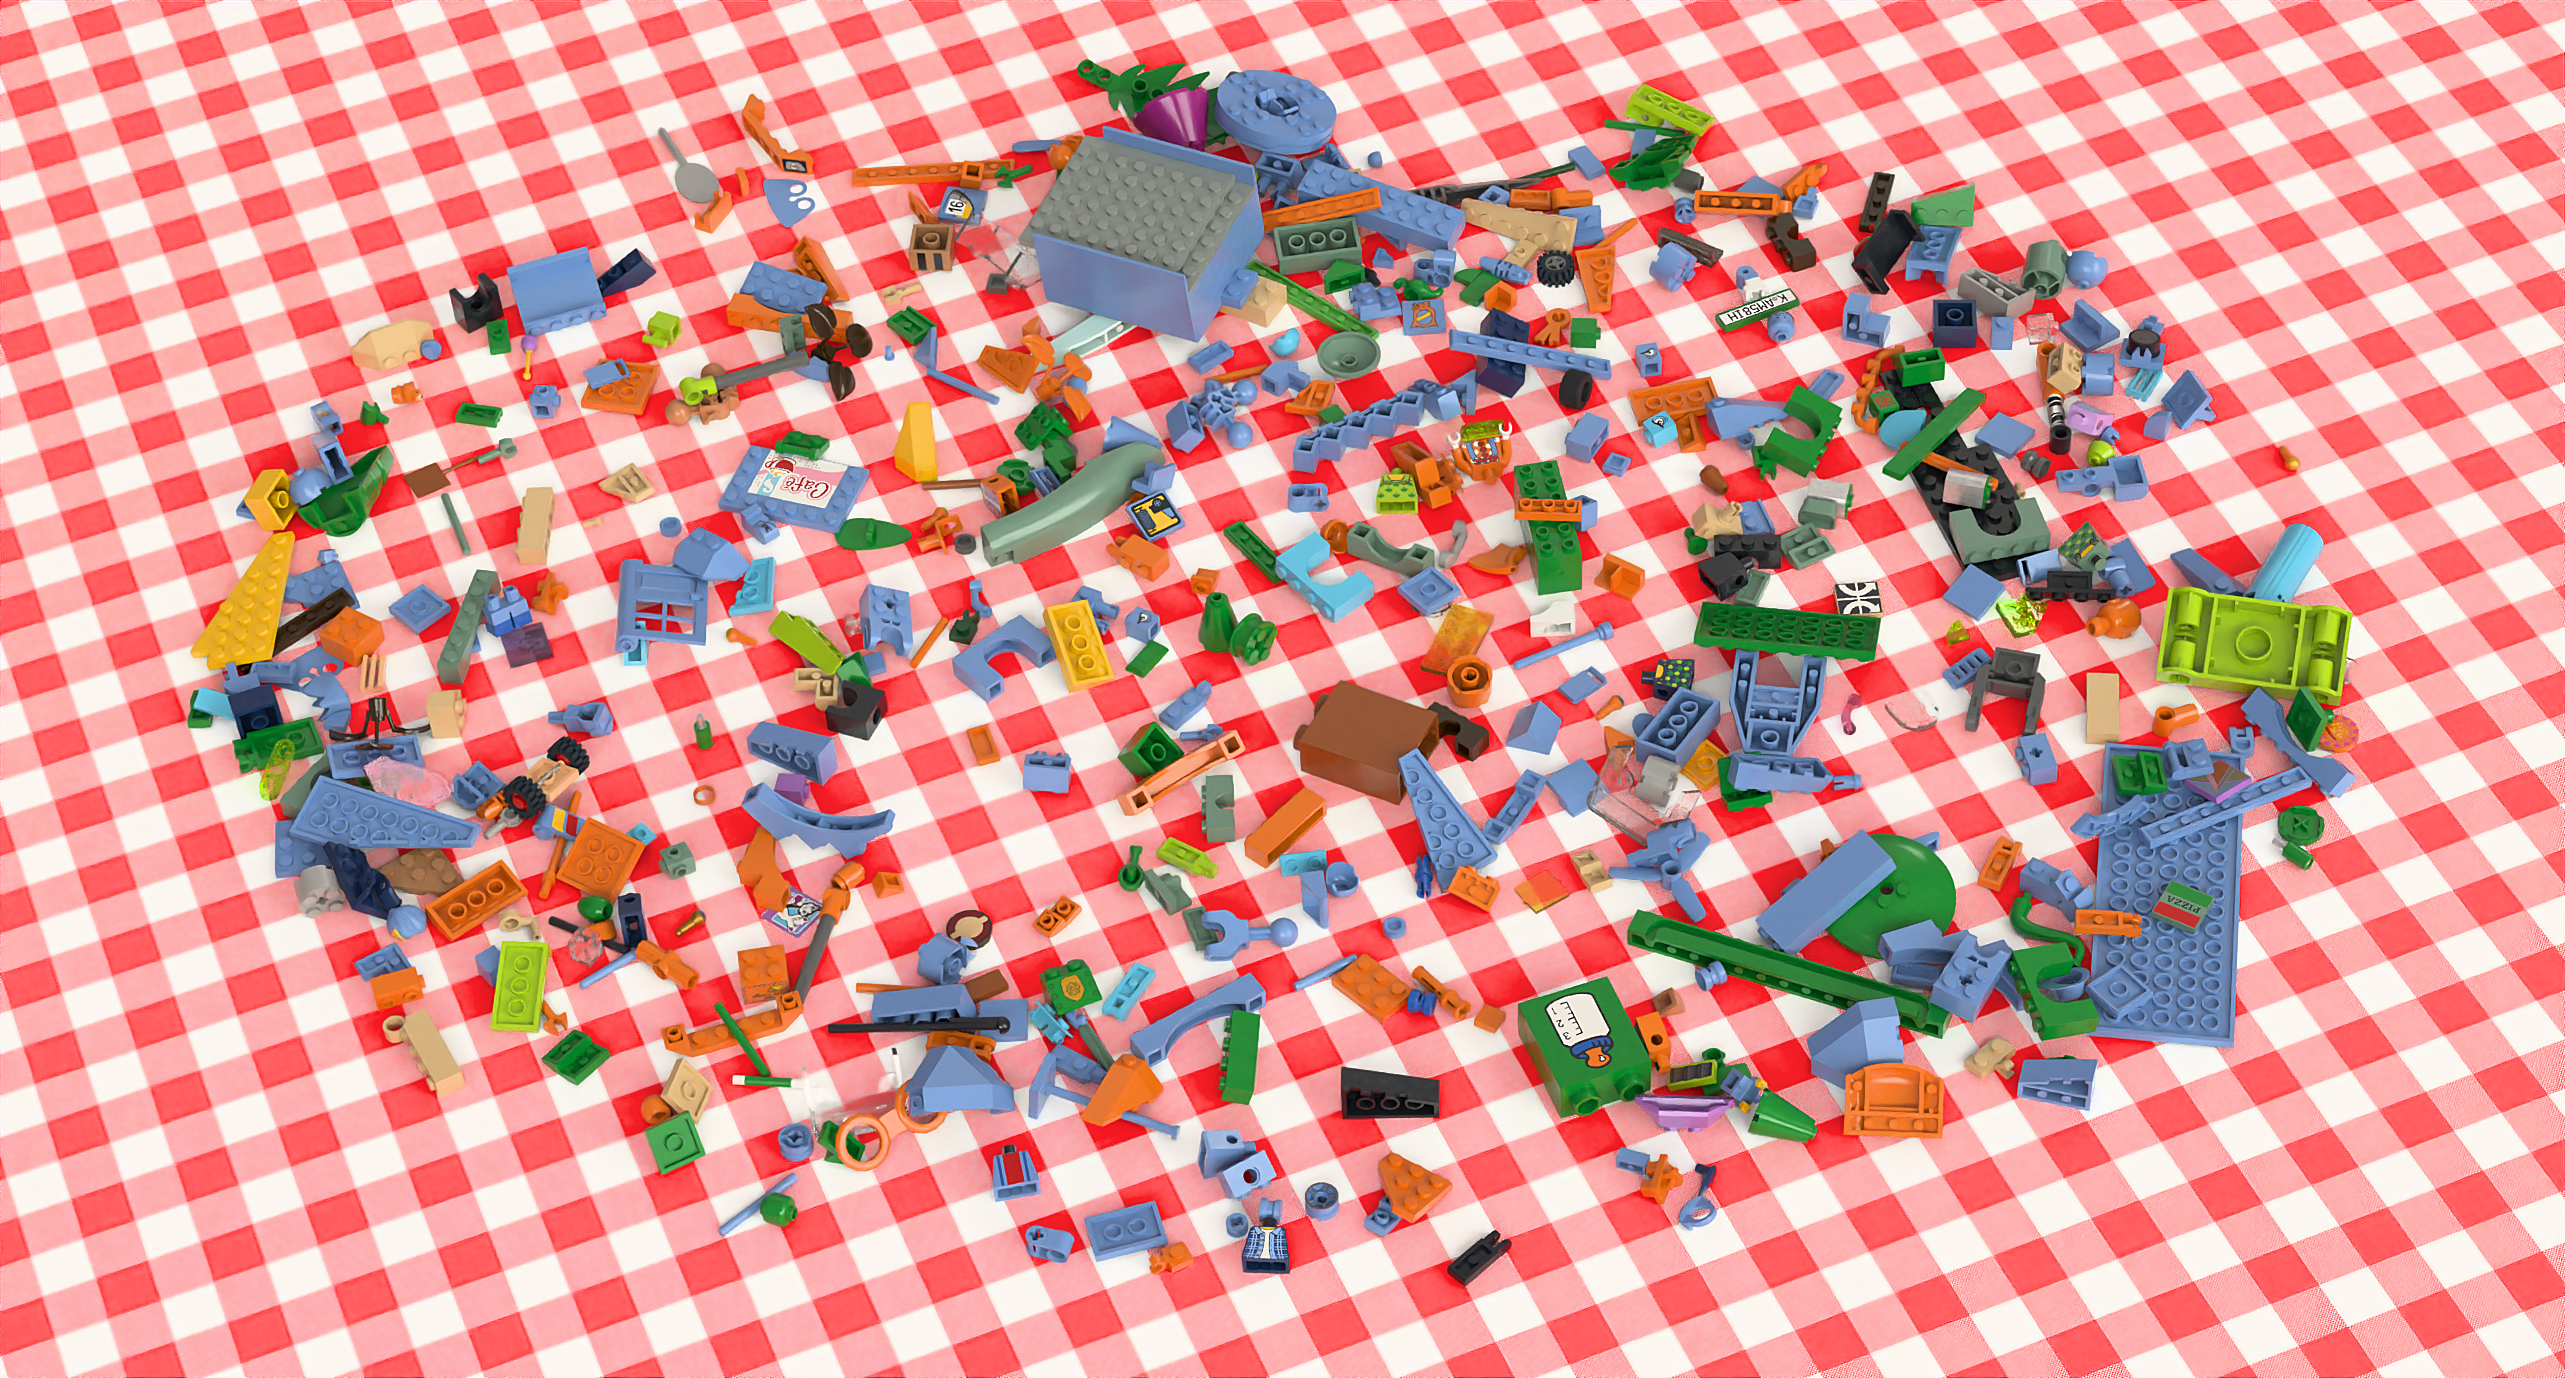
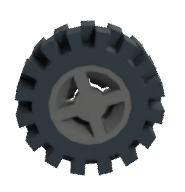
M1552 250L1549 251V254L1543 253V256H1540L1539 260H1537V277L1544 286L1548 284L1550 288L1552 285H1555V288H1559V285L1564 287L1565 283L1569 285L1571 280L1574 279V259H1572L1570 254L1567 255V252L1563 251L1560 254V250H1556V253H1553Z

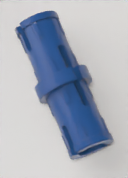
M1421 855L1416 858L1417 871L1414 874V878L1417 882L1416 894L1419 898L1424 899V891H1426L1427 898L1431 896L1433 874L1430 871V857L1423 855V862H1421Z

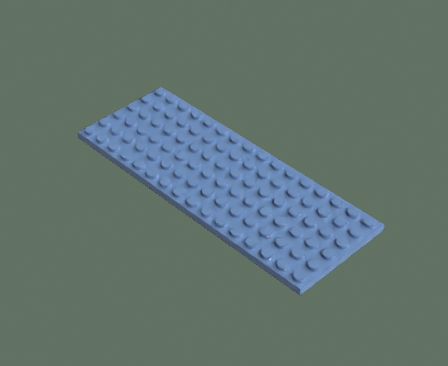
M2105 743L2101 814L2114 811L2135 797L2118 795L2111 765V758L2114 754L2136 757L2138 751L2160 754L2168 789L2166 792L2141 796L2151 805V808L2129 825L2125 823L2118 826L2117 832L2103 837L2099 835L2095 910L2123 911V913L2140 915L2142 922L2138 926L2141 927L2142 934L2139 937L2132 938L2124 935L2093 934L2090 982L2122 963L2154 993L2153 998L2119 1020H2116L2089 996L2100 1018L2095 1032L2087 1033V1035L2233 1049L2243 813L2149 849L2138 835V828L2210 800L2186 787L2185 779L2175 780L2172 777V767L2168 755L2164 753L2162 747ZM2208 751L2212 763L2221 759L2245 773V754ZM2183 753L2177 754L2181 766L2187 767ZM2171 880L2215 897L2214 904L2195 934L2151 917L2152 909Z

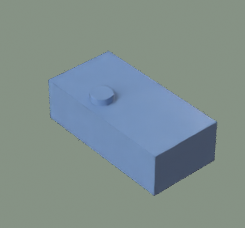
M1679 687L1636 740V761L1645 764L1649 755H1654L1681 765V771L1700 744L1706 740L1721 721L1720 700Z

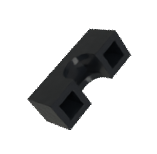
M1714 535V557L1731 552L1740 560L1749 555L1758 561L1759 569H1781V535Z

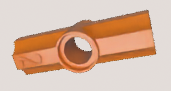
M642 940L638 944L635 951L636 958L650 966L660 979H670L685 990H692L697 986V982L700 979L699 972L683 963L675 951L668 950L666 952L650 940Z

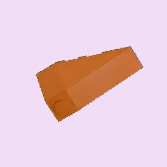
M1122 1054L1107 1072L1083 1111L1081 1120L1103 1127L1122 1118L1123 1113L1128 1110L1134 1112L1139 1110V1105L1143 1103L1149 1105L1155 1102L1164 1092V1087L1145 1060L1136 1058L1132 1054Z

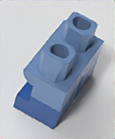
M513 585L503 588L504 598L499 599V596L495 593L484 597L485 606L481 609L487 620V623H485L486 630L496 638L513 631L514 628L517 629L533 621L526 598L522 597Z

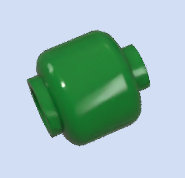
M773 1192L763 1198L760 1204V1214L765 1222L785 1227L796 1219L798 1208L795 1207V1200L791 1196Z

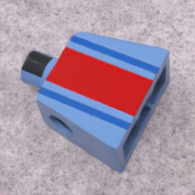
M1012 1144L1004 1146L1002 1148L1003 1154L996 1155L993 1158L995 1202L1041 1194L1039 1176L1028 1151L1017 1152L1016 1146Z

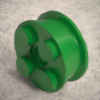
M1248 614L1239 622L1231 636L1229 644L1230 654L1236 658L1242 657L1244 662L1250 666L1258 664L1261 660L1265 661L1270 655V649L1278 634V629H1276L1273 622L1263 621L1259 614Z

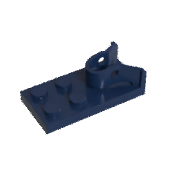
M327 841L323 849L352 910L387 921L389 910L397 908L402 904V899L398 897L390 885L389 879L380 871L369 866L363 851L346 847L341 843L337 844Z

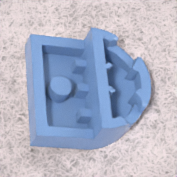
M477 760L463 776L457 773L452 782L454 785L452 796L461 806L476 810L477 807L481 806L496 793H499L507 785Z

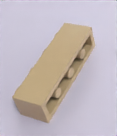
M530 487L526 490V496L522 497V508L524 510L520 512L521 527L517 529L519 542L515 543V555L519 556L521 565L547 564L556 505L553 487Z

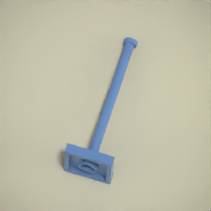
M1047 1053L1029 1089V1118L1038 1119L1050 1095L1086 1107L1091 1100L1090 1097L1055 1086L1056 1055ZM1131 1111L1124 1112L1121 1118L1171 1135V1138L1175 1140L1180 1132L1179 1125L1171 1126Z

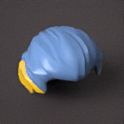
M407 904L391 908L386 923L388 931L392 936L399 937L405 941L413 935L424 932L427 915L416 905Z

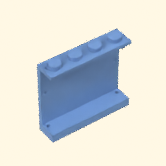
M587 246L506 268L526 336L537 337L544 333L559 331L566 327L577 326L608 316Z

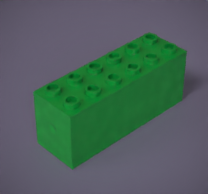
M1557 460L1514 466V503L1516 498L1567 500ZM1519 520L1538 596L1582 590V552L1574 522Z

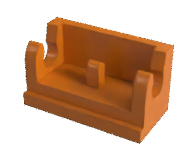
M718 190L714 192L712 204L701 217L699 212L694 216V229L710 234L717 229L733 209L730 192L725 191L722 198L719 196Z

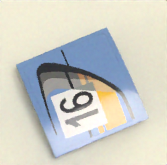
M948 186L937 216L938 220L978 226L981 211L985 209L988 191Z

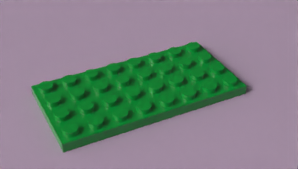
M1703 602L1694 633L1693 644L1703 648L1718 646L1726 650L1740 648L1748 652L1762 650L1770 654L1783 652L1789 653L1792 656L1805 654L1812 655L1815 658L1827 656L1834 657L1837 660L1849 658L1857 659L1860 662H1869L1870 660L1875 661L1881 618Z

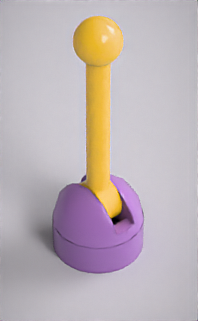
M524 336L521 339L522 351L526 353L525 373H523V379L525 380L531 378L529 373L530 356L538 347V340L534 336Z

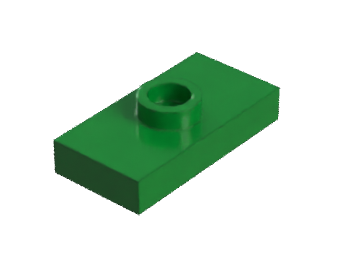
M507 319L486 322L491 356L512 352Z

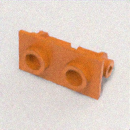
M1441 452L1442 459L1436 461L1440 480L1449 486L1451 495H1454L1458 489L1464 494L1465 491L1461 486L1464 481L1458 472H1454L1457 469L1451 458L1446 459Z

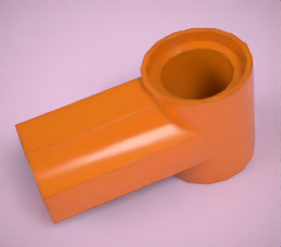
M1556 188L1550 192L1553 213L1559 214V210L1593 206L1591 190L1568 191L1567 188Z
M2194 703L2176 708L2167 706L2157 708L2154 716L2153 732L2158 736L2166 737L2172 734L2173 729L2199 722L2198 708Z

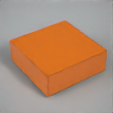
M742 166L735 168L737 184L742 196L748 195L750 193L748 178Z
M1485 1004L1475 1017L1474 1026L1495 1034L1506 1019V1012Z

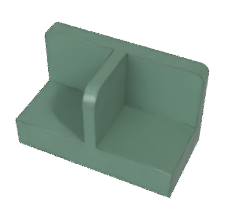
M1152 868L1144 872L1145 888L1169 916L1192 905V899L1182 889L1179 875L1172 877L1170 873H1165L1159 877Z

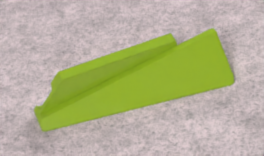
M781 610L768 628L770 633L829 675L835 674L837 668H839L846 657L812 620L800 615L796 616Z

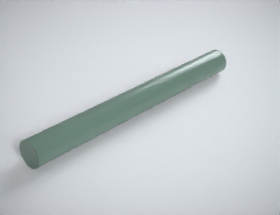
M443 493L441 499L463 555L468 556L472 551L448 493Z

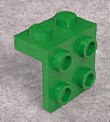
M1041 401L1031 410V413L1025 420L1018 424L1014 434L1029 451H1033L1053 428L1057 429L1067 438L1073 434V431L1068 426L1070 422L1062 416V413L1055 406L1050 408Z
M1754 751V752H1750V753H1745V754L1762 755L1760 751ZM1731 756L1720 758L1717 761L1721 801L1728 811L1740 812L1744 808L1763 807L1773 802L1770 790L1768 792H1761L1756 789L1740 791L1731 785L1727 780Z

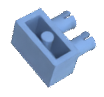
M1263 151L1255 166L1259 176V181L1257 182L1258 194L1263 198L1270 184H1274L1276 187L1270 198L1275 202L1279 195L1285 196L1288 189L1296 191L1305 176L1299 160Z
M1082 585L1070 602L1087 599L1098 631L1104 635L1109 629V621L1099 619V615L1115 620L1116 616L1118 617L1120 613V607L1104 602L1102 591Z
M1039 750L1035 751L1034 754H1026L1023 765V789L1068 793L1071 783L1072 758L1067 753H1064L1062 756V752L1056 756H1048L1045 751H1041V754H1039Z

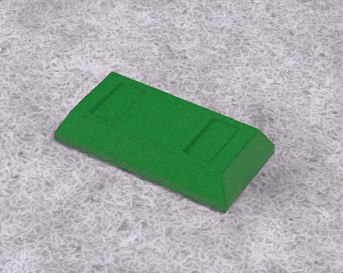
M1151 640L1128 664L1125 670L1144 679L1169 652V649Z

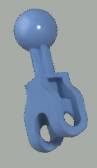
M1227 910L1208 911L1201 916L1203 927L1218 930L1224 937L1221 942L1210 944L1205 948L1204 958L1210 962L1230 961L1240 950L1249 949L1250 941L1271 940L1278 947H1289L1298 938L1296 923L1285 917L1274 920L1270 926L1249 927L1248 920H1240Z

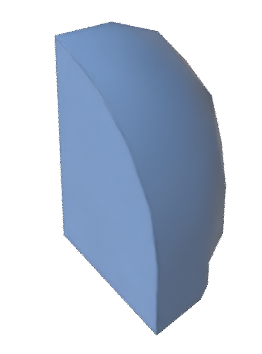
M2164 410L2150 416L2145 423L2143 436L2165 441L2171 428L2172 412Z

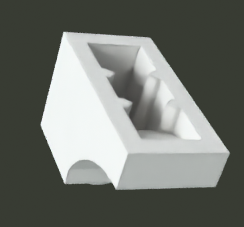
M1551 601V606L1545 612L1530 616L1531 637L1576 635L1574 601Z

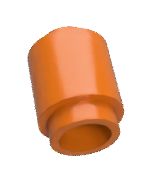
M849 861L833 874L830 883L833 888L850 891L865 879V870L860 863Z

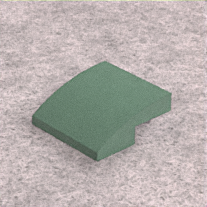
M1812 522L1781 535V554L1798 571L1836 554L1825 535L1821 536Z

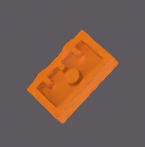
M1466 864L1463 867L1460 865L1447 891L1489 913L1502 888L1498 885L1499 881L1488 875L1486 878L1478 875V870Z

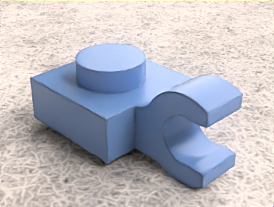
M1810 186L1806 196L1799 195L1793 207L1792 215L1813 219L1819 206L1818 196L1816 195L1818 188Z

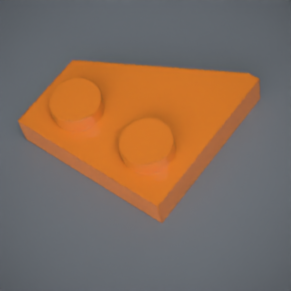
M1314 379L1308 384L1306 389L1301 390L1297 394V399L1292 403L1287 402L1285 404V412L1319 417L1318 412L1328 408L1335 391V382Z

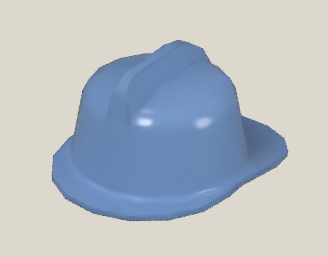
M2074 967L2071 969L2070 975L2044 979L2038 982L2037 986L2044 990H2051L2055 999L2060 1002H2070L2084 994L2085 981L2089 978L2090 971L2086 968Z

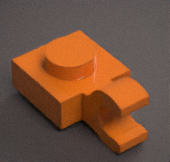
M1183 1241L1161 1249V1255L1157 1254L1148 1258L1151 1263L1149 1269L1153 1275H1157L1168 1268L1174 1273L1194 1264V1257Z

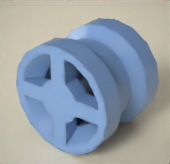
M1682 197L1675 202V219L1679 223H1690L1695 219V202L1691 198Z
M1262 1197L1259 1208V1221L1262 1222L1264 1218L1270 1217L1276 1219L1277 1224H1280L1283 1209L1282 1199L1270 1201L1268 1198Z

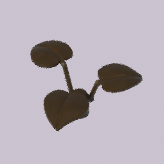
M819 303L805 306L804 309L808 314L814 332L820 338H825L820 344H817V348L811 351V358L816 356L830 364L829 379L837 402L842 401L854 391L856 386L855 376L849 367H843L842 362L831 360H833L837 351L851 347L852 354L857 358L868 356L873 348L872 338L864 326L854 323L849 325L846 330V338L849 343L834 348L826 344L834 335L833 328L837 325V319L833 310L827 305Z
M375 697L368 698L369 710H366V719L362 732L346 734L330 729L329 738L334 741L367 738L368 734L366 732L371 717V721H375V744L369 742L368 744L355 745V749L362 751H385L394 748L393 744H379V721H385V716H387L391 731L396 733L420 734L429 731L431 726L430 723L422 727L410 729L395 726L390 710H387V698Z

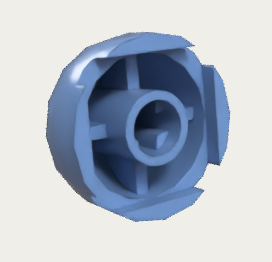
M2073 251L2072 255H2068L2067 278L2077 288L2082 290L2100 285L2105 279L2109 268V262L2102 255L2100 258L2095 257V252Z
M301 467L292 474L294 478L289 484V494L296 506L300 507V505L303 506L322 493L321 488L325 486L328 489L333 482L319 468L310 467L304 469Z

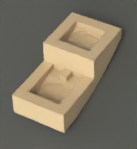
M1592 849L1570 856L1574 868L1591 894L1613 887L1612 879L1602 868L1601 859Z

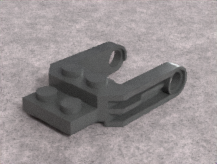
M2000 647L1995 648L1992 664H1986L1978 668L1966 716L1965 731L1977 732L1986 693L1991 692L1996 695L2030 699L2022 737L2036 734L2046 687V679L2038 672L2041 654Z

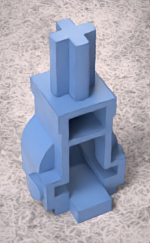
M590 702L583 706L568 704L565 712H548V723L565 724L568 732H589L591 736L602 737L603 735H610L614 727L612 723L614 718L611 716L605 702Z

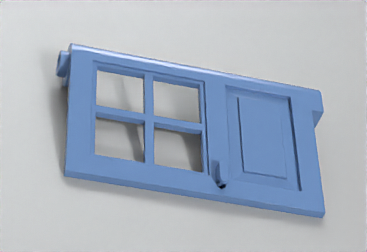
M638 559L624 560L620 564L618 576L619 588L614 652H633L638 646L639 639L706 646L708 580H702L678 567L643 564V560ZM636 601L663 603L662 615L636 612ZM667 604L693 606V618L667 615ZM635 617L662 620L661 631L635 629ZM668 620L693 623V634L666 632V622Z

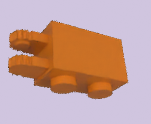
M1135 534L1129 539L1118 535L1114 540L1116 545L1111 543L1106 548L1109 555L1118 559L1119 565L1123 568L1129 569L1141 578H1146L1153 583L1170 567L1168 551Z

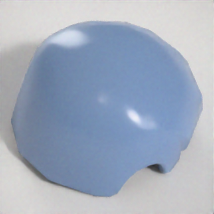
M1334 862L1328 866L1325 873L1326 889L1331 895L1338 898H1346L1357 892L1360 877L1356 876L1353 865L1346 862Z

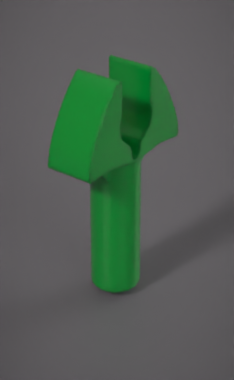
M1029 164L1009 171L1006 170L1004 165L996 172L994 177L995 179L1001 176L1007 178L1004 181L997 182V186L1013 188V179L1033 172V168Z

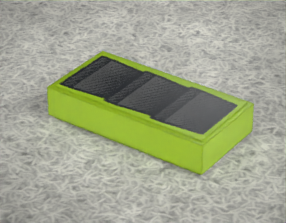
M1715 1059L1673 1066L1668 1076L1670 1091L1717 1083V1062Z

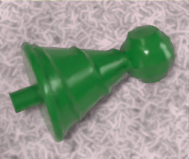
M1692 527L1685 529L1684 536L1688 539V552L1692 555L1703 553L1707 549L1708 541L1695 535Z

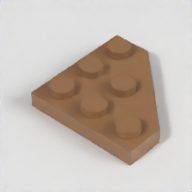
M416 848L376 869L389 879L393 889L406 890L407 894L425 895V893H432L441 897L465 882L440 848Z

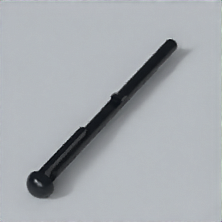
M1004 1016L950 1017V1022H923L919 1024H909V1021L903 1023L829 1024L828 1032L875 1033L999 1030L1000 1034L1003 1035L1010 1030L1011 1024Z

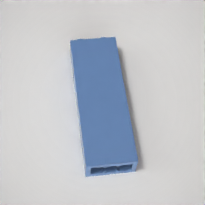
M1861 829L1755 919L1759 926L1757 932L1765 941L1770 939L1773 942L1771 946L1774 950L1795 956L1897 869L1892 858Z

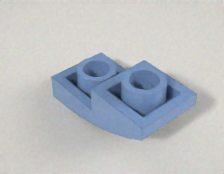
M794 350L793 352H791V353L788 354V355H792V354H795V353H798V352H796V351ZM816 356L809 359L808 366L792 370L811 380L830 382L828 363Z
M1384 1196L1379 1201L1378 1209L1365 1218L1363 1227L1384 1238L1400 1222L1402 1217L1392 1213L1390 1199Z

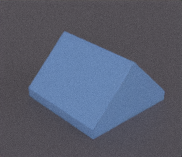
M1541 700L1518 710L1508 735L1506 746L1550 755L1562 724V719Z

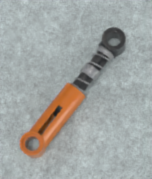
M2042 342L2037 346L2036 367L2039 371L2043 402L2047 406L2050 425L2049 450L2056 455H2064L2070 451L2072 436L2071 429L2064 424L2065 411L2062 406L2065 398L2061 391L2046 381L2049 353L2057 345L2052 342Z

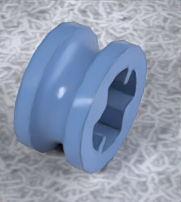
M1233 1213L1227 1217L1226 1230L1228 1235L1240 1238L1247 1234L1248 1219L1245 1215Z

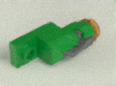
M1053 428L1040 442L1045 449L1042 451L1043 465L1049 466L1062 485L1072 478L1070 472L1076 469L1078 448L1062 433Z

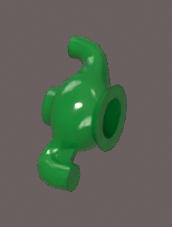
M1398 278L1393 283L1395 289L1405 288L1403 293L1407 301L1437 298L1444 293L1443 288H1438L1435 291L1431 290L1423 279L1408 281L1406 278Z

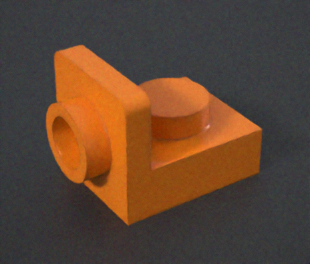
M1198 568L1196 575L1193 574L1190 578L1192 593L1209 595L1215 592L1220 579V571Z

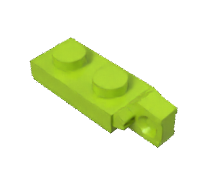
M1169 837L1156 851L1158 858L1194 875L1200 876L1202 874L1204 877L1212 880L1218 875L1217 864L1211 862V859L1207 857V853L1175 838Z

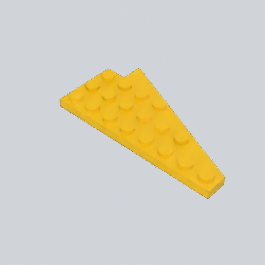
M293 531L271 535L190 650L193 659L208 656L206 665L209 671L227 668L226 664L232 662L235 663V666L272 659L295 541Z

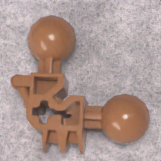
M711 362L702 368L700 378L710 375L717 377L727 374L722 365ZM732 386L718 390L717 394L703 397L702 401L696 405H688L684 400L680 399L670 401L666 405L665 416L669 423L678 426L687 423L691 416L700 415L703 425H708L709 421L726 419L730 416V411H734L740 406L737 387Z

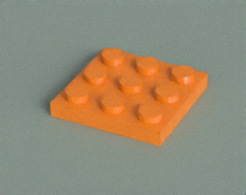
M599 358L596 366L617 360ZM624 361L630 376L593 390L588 384L580 401L581 407L642 415L661 372L660 365ZM620 363L615 364L621 376L625 375Z
M588 816L561 865L556 878L590 895L603 896L614 906L646 844Z

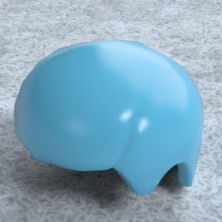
M1292 327L1286 334L1277 338L1273 345L1268 347L1280 357L1289 356L1297 350L1301 339L1300 333Z

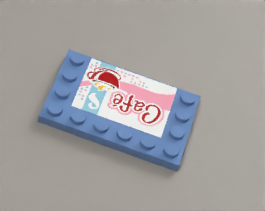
M751 445L719 500L718 507L719 510L740 514V512L756 503L761 507L762 513L769 520L835 534L839 533L870 478V469L822 459L813 461L809 460V457L786 452L780 454L776 453L774 449Z

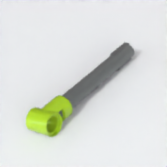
M803 351L717 377L712 375L700 379L686 377L680 381L679 389L686 404L696 405L702 401L703 397L717 394L718 390L808 366L809 359L807 352Z

